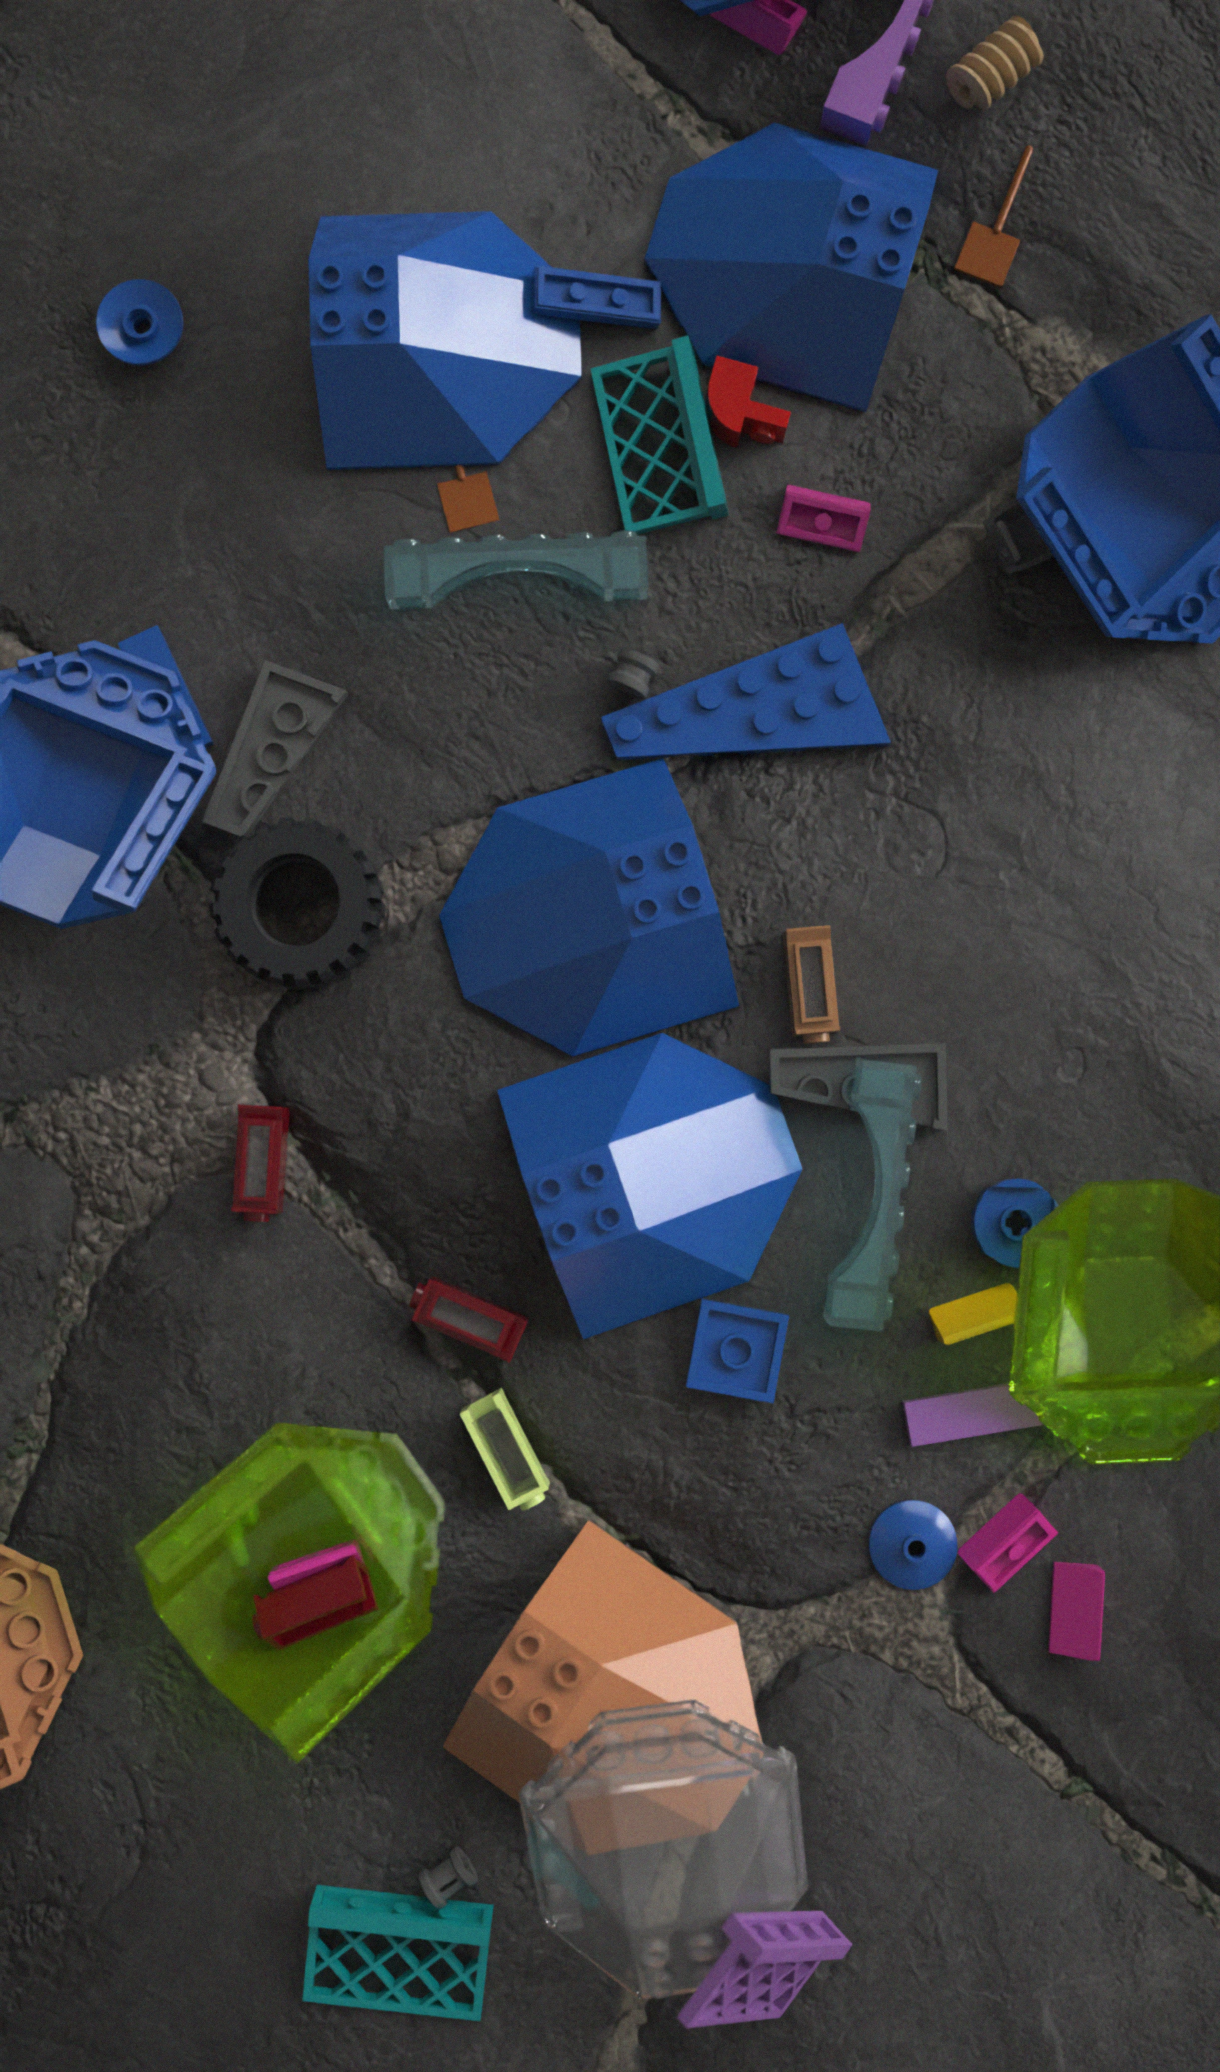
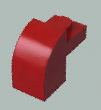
M716 356L706 400L707 415L714 433L723 442L735 448L738 447L742 432L749 434L751 439L760 443L772 444L774 441L783 443L791 411L751 401L759 367Z

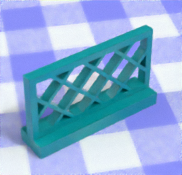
M689 336L673 339V346L590 368L627 537L711 516L713 520L729 516L697 363ZM668 361L671 374L661 389L643 379L651 365ZM639 369V370L637 371L636 375H635L634 373L630 372V371ZM621 374L631 380V383L621 399L617 400L605 393L604 378ZM638 386L656 395L645 416L627 406ZM672 386L674 387L676 398L668 394ZM664 400L678 408L680 414L670 431L652 421ZM608 403L615 407L611 415ZM622 412L640 421L629 442L615 435L613 426ZM647 427L666 437L654 457L635 447ZM681 428H683L685 440L677 436ZM672 442L677 443L688 451L689 457L679 472L660 462ZM617 444L624 448L620 456L618 453ZM631 453L650 463L638 483L623 476L622 467ZM656 468L675 478L663 499L644 488ZM690 469L692 470L694 481L686 477ZM681 483L696 491L699 506L680 510L670 504V501ZM625 485L633 489L629 497ZM640 494L658 504L650 519L633 523L631 508ZM665 509L671 512L670 514L662 515Z
M317 1885L309 1909V1937L302 2001L481 2021L494 1905L447 1899V1905L439 1909L430 1902L428 1897ZM320 1928L339 1930L346 1940L331 1951L319 1938ZM370 1933L384 1935L391 1945L375 1956L362 1939ZM415 1938L428 1940L435 1948L433 1952L421 1961L407 1947V1944ZM459 1944L480 1946L479 1956L465 1966L451 1950ZM353 1947L366 1961V1964L350 1974L338 1960V1957ZM398 1952L411 1968L395 1979L382 1963ZM317 1953L322 1957V1958H321L320 1960H318V1961H317ZM443 1957L456 1973L439 1984L427 1968ZM328 1965L342 1980L334 1988L314 1986L315 1975ZM477 1970V1975L475 1979L471 1974ZM371 1971H374L386 1987L378 1993L366 1992L358 1981ZM417 1975L431 1990L422 1998L410 1997L403 1989V1986ZM463 1980L474 1993V2003L455 2002L447 1991Z

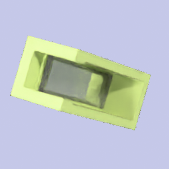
M500 1388L463 1407L460 1416L508 1510L519 1505L521 1510L524 1511L542 1502L545 1499L543 1492L549 1490L550 1481L546 1477L503 1389Z

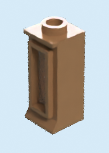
M830 925L786 929L782 935L792 1037L803 1036L804 1044L830 1042L829 1034L840 1031L831 946Z

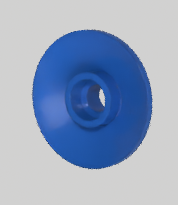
M134 279L115 286L103 298L97 311L96 327L102 344L113 357L130 365H150L164 359L176 348L183 332V314L177 299L166 287L151 280ZM141 324L151 325L147 332L143 334L137 333V329Z
M904 1500L894 1503L880 1513L871 1528L869 1535L871 1560L880 1575L897 1587L908 1590L931 1587L949 1573L956 1559L958 1545L955 1529L949 1518L939 1508L928 1502ZM912 1541H921L923 1543L922 1552L918 1555L909 1554V1544Z

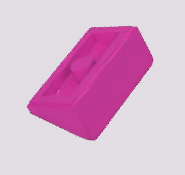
M754 0L710 13V16L777 55H781L804 20L807 10L791 0Z
M787 485L776 534L860 552L871 511V504Z
M1019 1493L958 1550V1554L989 1589L995 1593L1050 1542L1058 1532L1042 1513L1023 1494Z
M352 1539L273 1566L268 1575V1580L273 1589L276 1590L339 1563L344 1564L351 1555H354L364 1565L365 1562L358 1540Z
M1053 1561L1048 1652L1089 1661H1100L1105 1572L1098 1565Z

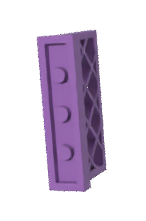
M823 1911L732 1913L721 1927L731 1939V1943L677 2017L686 2028L780 2018L822 1960L843 1959L851 1948L852 1943Z

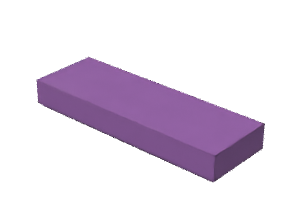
M1032 1379L902 1401L909 1444L912 1447L1043 1425L1036 1384Z

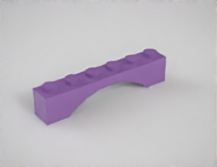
M904 0L893 23L881 38L859 57L839 68L823 108L820 129L866 147L873 131L881 133L890 106L885 105L884 102L889 92L897 94L906 69L900 66L904 54L912 56L921 33V29L915 26L920 15L928 17L934 0Z

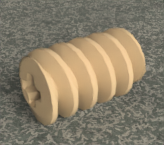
M1012 15L1011 19L1002 23L997 31L989 34L984 42L976 45L972 53L963 56L959 64H955L947 70L946 80L948 88L960 106L968 110L972 109L973 105L981 110L991 107V98L1000 99L1004 96V87L1011 89L1017 84V76L1024 78L1029 75L1030 66L1037 67L1042 64L1043 52L1030 24L1022 17Z

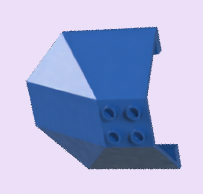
M773 123L669 178L645 255V263L652 276H655L657 281L661 282L665 299L680 327L684 328L694 346V352L702 365L713 368L716 356H721L759 367L757 381L866 412L930 206L938 170L779 123Z
M493 212L320 217L308 257L310 346L327 470L499 465L511 453L510 450L526 433L529 435L552 411V406L566 391H571L582 379L580 320L532 314V271L536 265L551 266Z
M1206 314L1085 377L1025 435L1016 499L1105 637L1211 644L1220 637V329L1211 314Z
M96 640L78 644V650L53 656L51 651L16 660L17 666L0 670V905L59 929L134 913L216 775L214 762L211 755L207 753L201 739V732L190 706L186 704L175 672Z
M664 758L498 807L439 914L464 999L572 1057L739 1007L716 899L692 822Z
M660 1033L497 1090L520 1171L546 1247L583 1339L750 1280L802 1172V1166L777 1095L769 1092V1084L664 1033Z

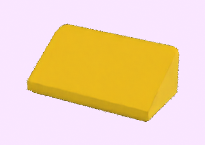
M1004 1283L929 1309V1316L937 1340L946 1345L1028 1319L1027 1317L1029 1316L1027 1308L1010 1283Z

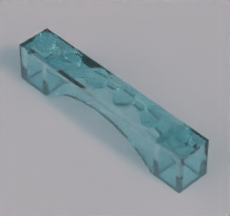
M617 531L612 533L611 537L594 538L591 533L578 532L568 535V539H550V536L545 534H532L524 537V540L507 541V538L503 536H486L481 539V542L464 543L463 539L456 537L439 539L438 544H420L418 540L401 539L395 541L394 545L383 546L385 598L390 609L433 608L448 594L471 581L491 574L511 571L544 572L563 577L589 589L604 601L647 600L646 536H637V533L633 531Z
M856 1056L851 1101L860 1114L871 1141L875 1163V1185L869 1216L858 1240L846 1257L828 1274L823 1318L829 1326L882 1332L884 1319L890 1320L892 1315L893 1295L888 1293L889 1277L896 1275L899 1263L898 1250L893 1249L895 1232H901L904 1224V1206H899L901 1188H907L910 1178V1163L904 1162L907 1144L912 1145L915 1138L916 1120L915 1118H910L912 1100L917 1101L919 1099L922 1084L921 1074H916L917 1066L911 1063Z

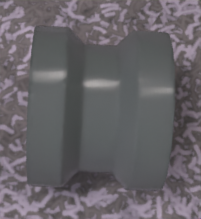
M622 648L617 656L619 665L615 671L610 672L607 683L623 694L644 700L649 693L648 682L651 677L657 675L660 666L644 654Z

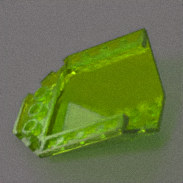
M1176 1178L1086 1182L1022 1236L1008 1392L1020 1405L1025 1404L1038 1416L1039 1421L1060 1439H1066L1078 1450L1079 1455L1091 1465L1179 1461L1192 1451L1190 1444L1208 1430L1214 1434L1220 1429V1195Z
M276 1422L132 1549L153 1610L203 1676L294 1763L298 1764L430 1633L433 1613L429 1612L432 1585L436 1586L440 1557V1548H436L439 1521L444 1520L445 1502L397 1434ZM352 1539L358 1540L365 1565L369 1570L379 1610L282 1650L276 1649L264 1639H259L252 1622V1614L256 1613L253 1596L258 1595L264 1599L266 1598V1593L274 1591L268 1580V1575L273 1566Z

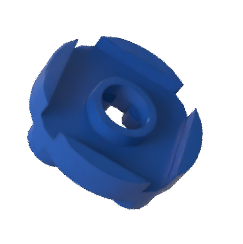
M1006 1179L995 1183L991 1187H987L979 1195V1199L972 1211L971 1228L979 1249L986 1256L1005 1266L1021 1268L1037 1264L1043 1260V1257L1048 1255L1051 1249L1055 1248L1062 1234L1063 1221L1060 1207L1043 1187L1030 1180ZM1019 1210L1020 1217L1027 1219L1028 1225L1027 1227L1020 1228L1019 1235L1014 1236L1012 1235L1011 1228L1005 1226V1220L1012 1216V1211Z

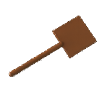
M1031 145L1026 146L994 228L991 229L976 222L972 223L954 270L1002 288L1020 239L1001 233V230L1032 155L1033 147Z
M456 465L454 467L458 479L437 484L450 533L499 520L487 471L466 476L463 466Z

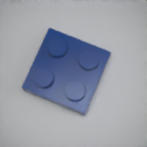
M701 1298L685 1386L687 1388L774 1403L789 1315Z

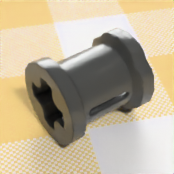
M457 1846L450 1850V1857L430 1871L428 1869L422 1870L418 1875L426 1896L439 1909L446 1906L447 1898L466 1885L472 1887L478 1883V1876L472 1862L465 1852Z

